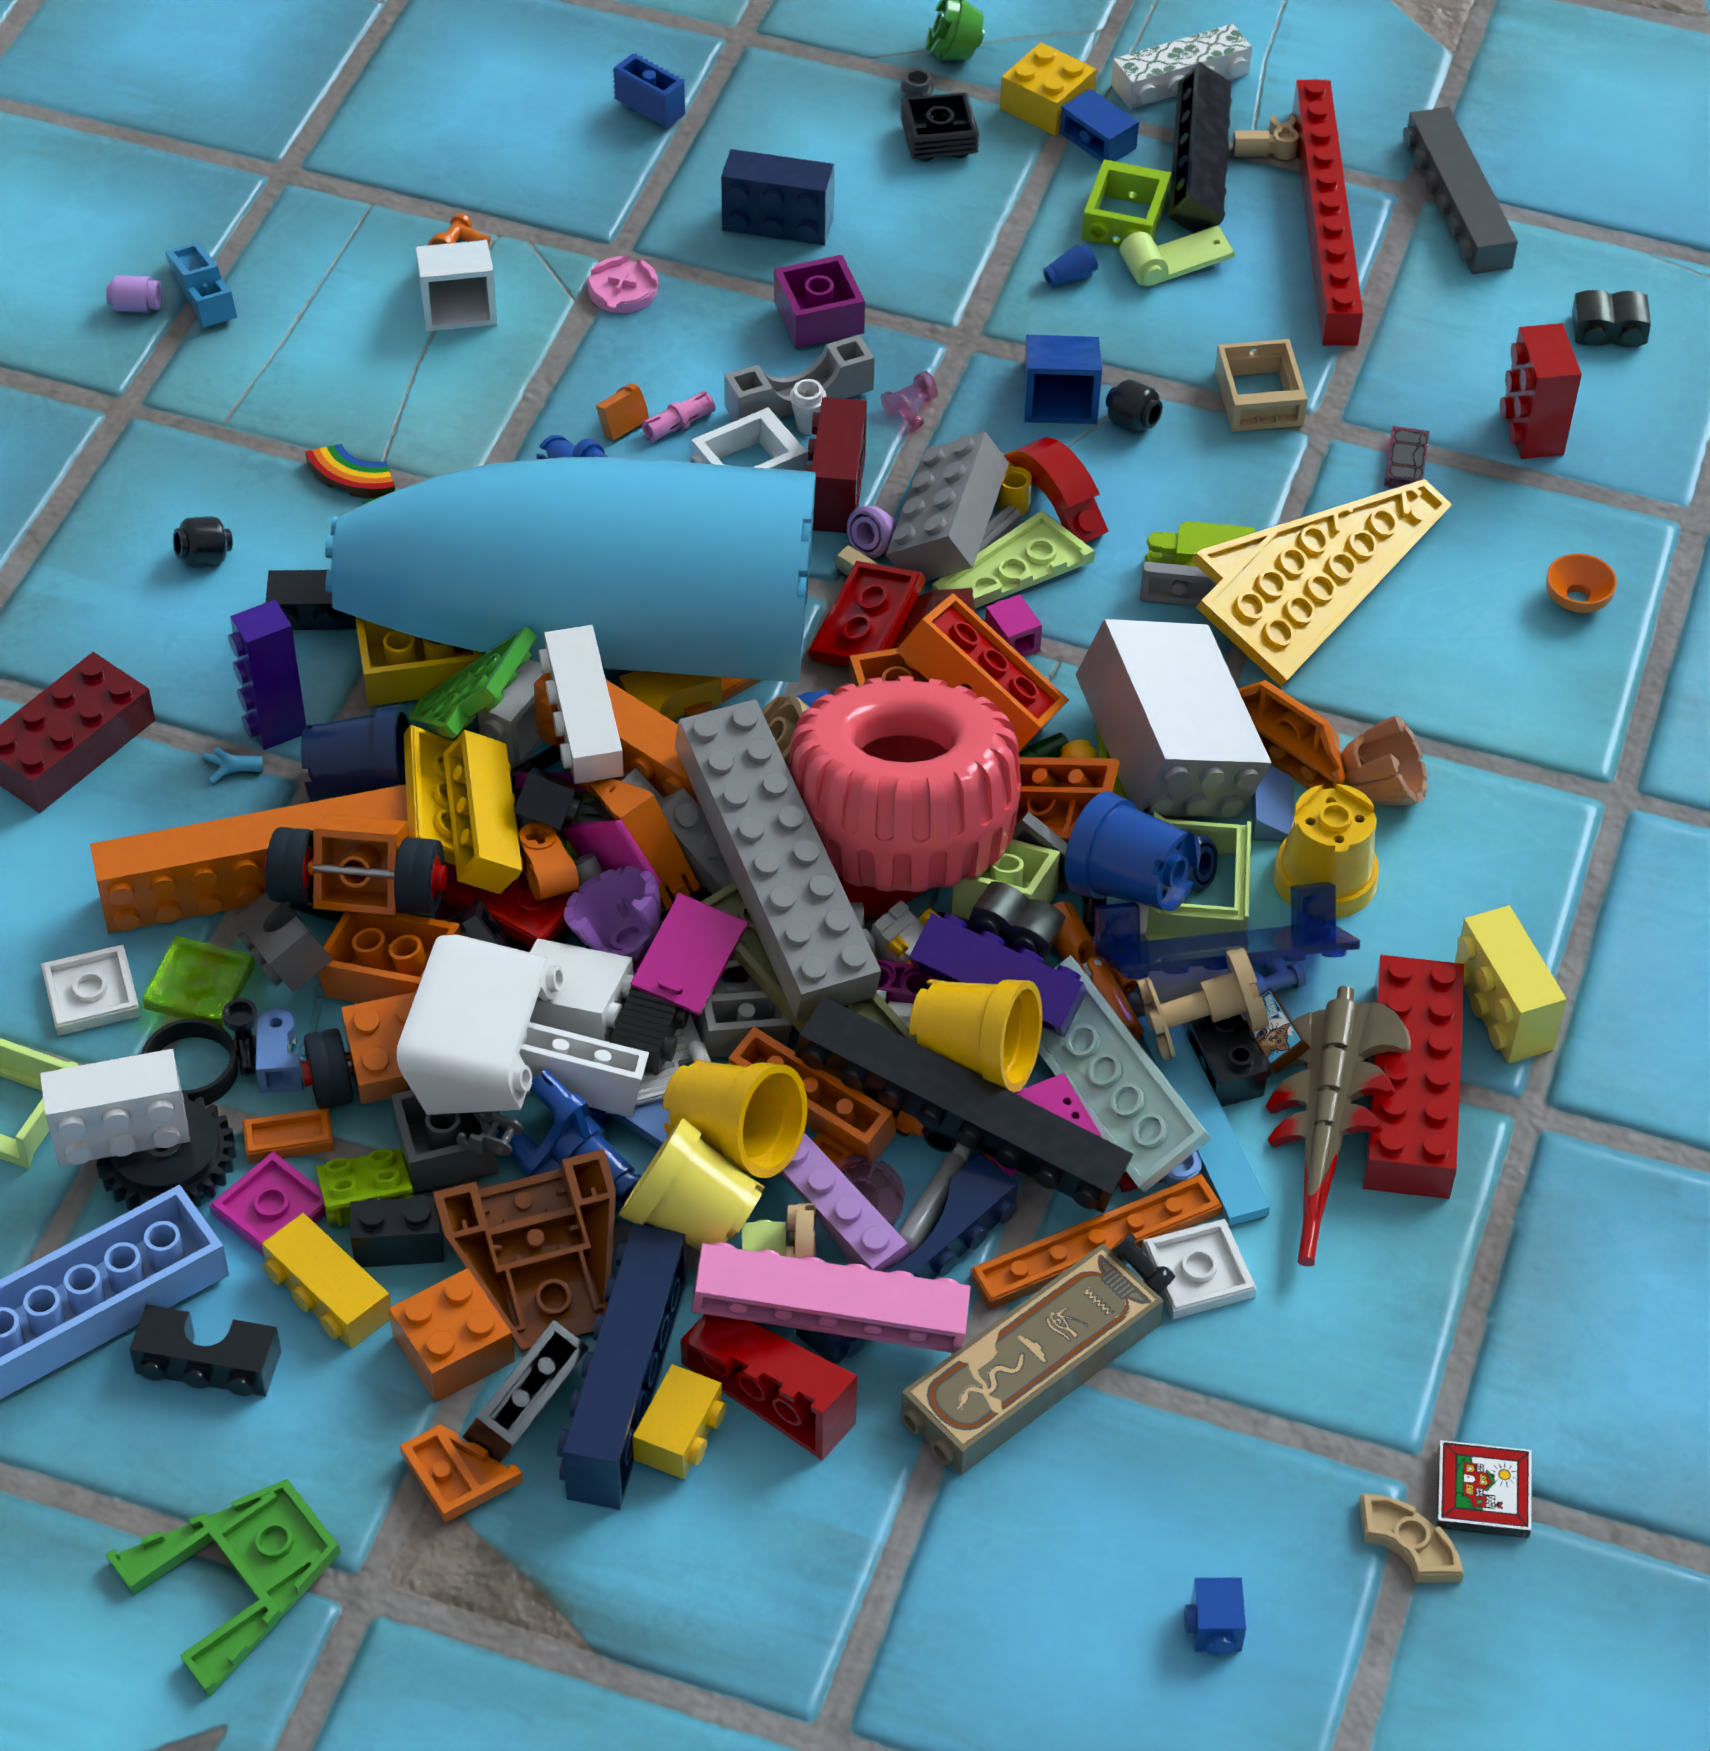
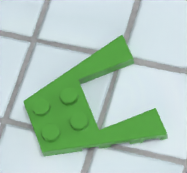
M288 1479L231 1502L232 1507L210 1516L206 1512L190 1518V1524L166 1534L158 1531L141 1538L142 1543L119 1553L114 1549L105 1554L111 1566L134 1596L213 1541L258 1601L180 1654L183 1664L208 1697L215 1693L341 1553L339 1544Z

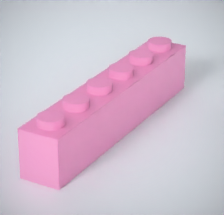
M702 1243L691 1312L954 1353L961 1348L966 1335L971 1286L959 1284L950 1278L932 1280L914 1277V1275L906 1271L888 1273L870 1270L861 1264H848L844 1266L825 1263V1261L817 1257L799 1259L781 1256L772 1250H759L755 1252L736 1249L728 1243H714L712 1245Z

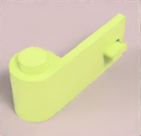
M1219 225L1159 246L1155 244L1151 235L1147 232H1136L1123 240L1119 250L1136 282L1140 286L1145 287L1153 286L1235 257V252Z

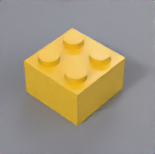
M1040 42L1001 76L1000 109L1056 136L1060 129L1061 106L1089 89L1095 91L1097 69Z

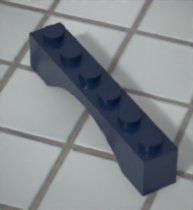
M979 1153L950 1178L945 1208L931 1235L915 1252L882 1272L906 1271L914 1275V1277L932 1280L939 1275L941 1277L947 1275L954 1268L960 1256L968 1249L975 1250L987 1237L988 1232L998 1223L1004 1224L1012 1218L1018 1207V1182ZM796 1328V1335L824 1359L836 1365L846 1356L850 1358L856 1355L866 1339Z

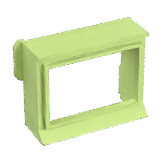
M1154 811L1153 817L1184 829L1189 833L1209 836L1216 846L1217 854L1235 855L1234 907L1182 903L1177 909L1167 911L1149 906L1146 926L1147 942L1157 945L1183 947L1190 944L1191 938L1245 942L1249 918L1251 821H1247V825L1172 820L1165 819Z
M0 1038V1077L42 1091L40 1073L79 1066L76 1062H66ZM43 1098L16 1135V1139L0 1134L1 1160L28 1170L30 1169L35 1151L49 1133Z

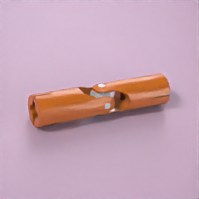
M1067 901L1053 904L1052 906L1061 911L1066 917L1059 937L1054 944L1060 958L1064 961L1071 955L1078 962L1138 1041L1144 1032L1143 1026L1115 977L1110 972L1074 905Z

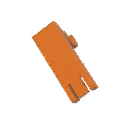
M612 778L578 783L584 790L598 798L614 820L620 819L661 880V883L658 885L661 907L668 911L673 905L665 886L673 901H675L678 893L689 896L691 894L688 889L695 892L700 888L654 794L646 789Z

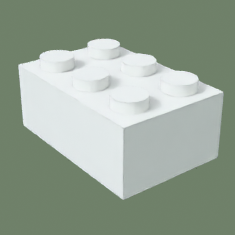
M173 1049L40 1073L45 1116L59 1166L68 1164L78 1165L90 1160L111 1156H127L133 1152L159 1147L170 1148L177 1144L190 1142L184 1099Z

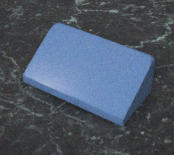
M1271 766L1252 795L1253 839L1284 841L1288 837L1293 821L1292 776Z

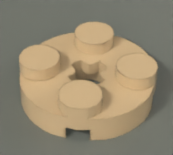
M815 1203L788 1205L787 1231L789 1232V1246H786V1257L799 1259L816 1257Z

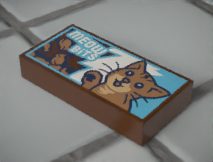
M1269 988L1260 995L1265 1004L1269 1026L1255 1031L1254 1038L1261 1053L1267 1056L1270 1067L1278 1073L1309 1050L1310 1046L1277 994ZM1240 1014L1243 1021H1245L1246 1019L1244 1017V1014Z

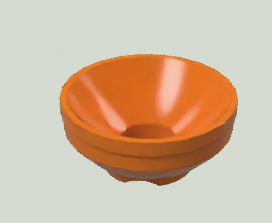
M1573 553L1557 558L1548 568L1546 577V588L1549 596L1565 610L1579 614L1594 612L1604 608L1612 600L1617 586L1616 574L1606 562L1600 558L1582 553ZM1573 591L1581 592L1588 597V600L1583 602L1570 599L1567 594Z

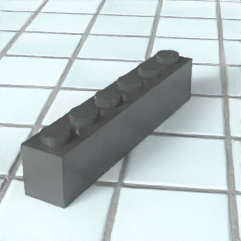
M1449 106L1410 112L1408 125L1403 129L1404 144L1407 148L1411 149L1417 170L1422 171L1427 191L1432 192L1436 200L1438 213L1444 216L1451 238H1455L1459 246L1461 259L1467 262L1472 274L1513 268L1518 241Z

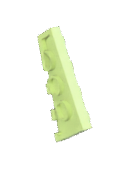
M1041 510L977 554L973 568L943 576L932 584V595L943 602L954 593L973 610L1094 562L1095 550Z

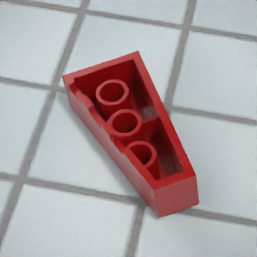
M704 1314L680 1339L681 1364L697 1374L721 1382L723 1393L820 1460H823L856 1424L857 1375L751 1321Z

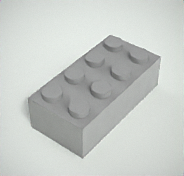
M986 431L972 436H962L956 441L940 446L934 445L924 450L886 553L896 568L922 572L926 581L973 568L1009 465L1007 459Z

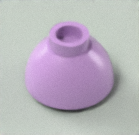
M862 506L856 508L850 514L847 521L848 540L854 549L870 559L877 558L887 552L897 523L892 516L879 507Z

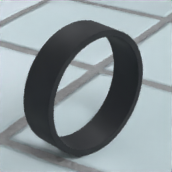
M196 1018L181 1019L164 1025L149 1037L143 1047L142 1054L160 1051L170 1043L184 1038L200 1037L219 1043L230 1054V1061L225 1071L212 1083L197 1089L182 1090V1093H188L189 1100L195 1101L198 1097H203L205 1106L222 1098L231 1089L238 1074L235 1045L228 1032L214 1022Z

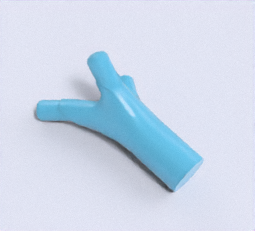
M219 747L214 749V754L206 752L202 754L203 760L220 766L209 778L212 784H215L223 776L230 773L263 771V756L233 755Z

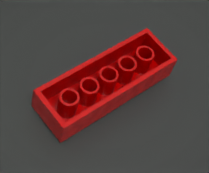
M1380 955L1374 984L1373 1002L1384 1004L1396 1012L1409 1031L1411 1047L1407 1054L1385 1052L1370 1056V1063L1378 1066L1388 1076L1396 1092L1391 1097L1386 1095L1368 1096L1367 1109L1375 1115L1383 1129L1379 1133L1366 1132L1363 1189L1450 1199L1457 1171L1464 964Z

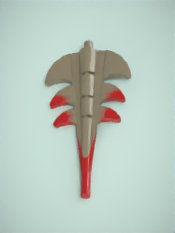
M1349 986L1339 987L1336 999L1330 1000L1326 1005V1009L1306 1013L1294 1020L1310 1049L1283 1069L1294 1066H1307V1069L1285 1079L1272 1093L1266 1104V1109L1271 1114L1290 1107L1306 1106L1305 1111L1297 1112L1285 1118L1268 1137V1142L1274 1148L1294 1141L1305 1140L1303 1225L1297 1262L1306 1267L1315 1264L1320 1224L1343 1136L1358 1132L1379 1133L1383 1129V1126L1371 1111L1364 1106L1352 1104V1102L1370 1095H1386L1391 1097L1396 1092L1391 1080L1378 1066L1363 1061L1370 1056L1385 1052L1407 1054L1411 1047L1409 1031L1395 1011L1381 1003L1356 1004L1353 1001L1354 989ZM1270 1067L1271 1074L1275 1073V1071Z

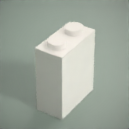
M537 938L530 953L553 958L564 971L565 985L555 1000L544 1001L538 996L530 1022L607 1041L616 1026L621 1010L624 1007V1002H626L631 989L630 983L634 977L632 957Z

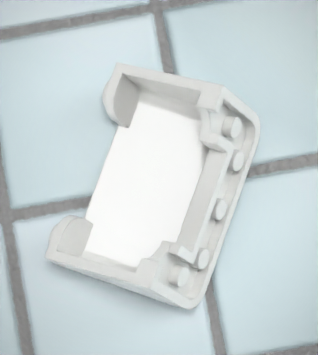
M457 934L437 937L397 1047V1062L400 1072L427 1115L521 1110L526 1093L532 1085V1074L519 1052L537 998L539 996L544 1001L555 1000L565 985L564 971L553 958Z

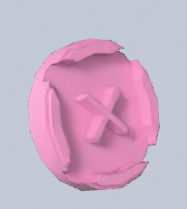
M625 256L607 258L592 268L591 275L587 279V292L590 300L600 309L611 313L626 314L636 312L649 306L657 297L658 276L655 269L646 261L638 259V262L629 261V257Z

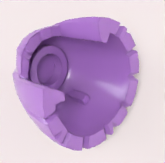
M626 866L624 870L622 867H618L616 871L613 869L599 873V878L593 876L579 886V893L573 892L566 903L564 919L569 929L590 949L632 957V962L640 960L647 953L660 928L661 897L653 874L650 871L642 872L633 866Z

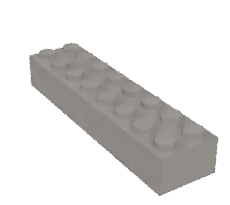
M753 699L679 719L675 749L795 1019L798 1020L811 1016L823 996L842 1006L875 997L881 969L757 700Z

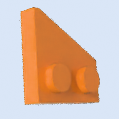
M441 1424L400 1445L401 1456L444 1523L523 1482L522 1471L514 1464H511L509 1467L489 1457L488 1450L474 1442L463 1441L457 1433Z

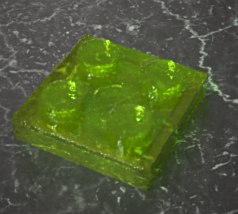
M175 936L142 998L144 1009L181 1019H204L214 1022L223 1028L225 1025L222 1016L223 1008L231 1000L239 998L255 967L254 957L250 954Z

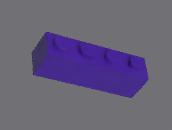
M276 600L230 616L233 633L228 635V640L234 655L237 657V661L233 662V669L239 683L242 685V688L237 689V694L243 709L246 711V715H243L241 718L247 735L250 738L256 737L263 750L302 736V732L304 729H307L292 625Z
M931 913L909 956L915 969L947 982L998 984L1005 979L1030 980L1036 984L1040 993L1043 1015L1042 1027L1065 1038L1087 993L1084 982L1080 981V974L1062 965H1059L1056 970L1042 964L1043 958L1028 949L1020 948L1019 952L1007 948L1004 946L1005 941L991 932L982 931L981 935L966 929L968 926L966 922L954 915L945 913L942 918Z

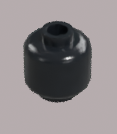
M1127 379L1121 382L1117 387H1113L1109 391L1106 398L1108 417L1111 422L1136 433H1142L1148 428H1153L1158 423L1163 410L1158 392L1154 388L1135 380Z
M214 516L186 518L173 533L175 555L178 559H182L189 567L220 565L224 561L227 551L232 550L233 539L230 529H225L221 520Z

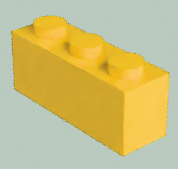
M305 1213L296 1217L262 1243L265 1258L263 1269L267 1276L276 1285L283 1283L291 1291L294 1301L304 1312L311 1310L319 1318L322 1328L332 1339L340 1338L352 1349L390 1320L388 1308L391 1307L389 1293Z

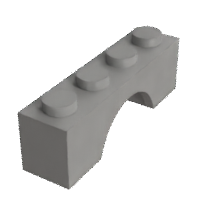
M856 335L826 344L820 357L809 368L790 377L777 378L769 376L762 371L759 365L724 374L725 408L733 421L767 407L777 418L792 415L794 412L789 395L794 385L803 379L818 381L825 390L827 398L845 399L874 390V356L861 336Z

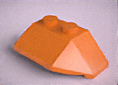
M1266 680L1238 689L1272 762L1271 765L1291 775L1292 779L1307 789L1323 785L1322 789H1336V784L1344 785L1345 771L1339 734L1328 720Z
M1019 757L1021 794L1016 823L1029 811L1065 842H1069L1073 827L1090 800L1102 792L1113 793L1120 762L1117 758Z

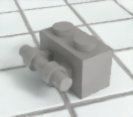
M747 977L746 981L725 983L724 979H719L701 1015H697L695 1022L700 1040L705 1044L710 1058L730 1056L753 1026L787 1046L792 1023L752 977Z

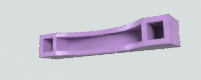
M804 1132L795 1156L778 1174L805 1203H815L816 1217L839 1246L850 1264L864 1265L870 1270L883 1271L909 1256L908 1243Z

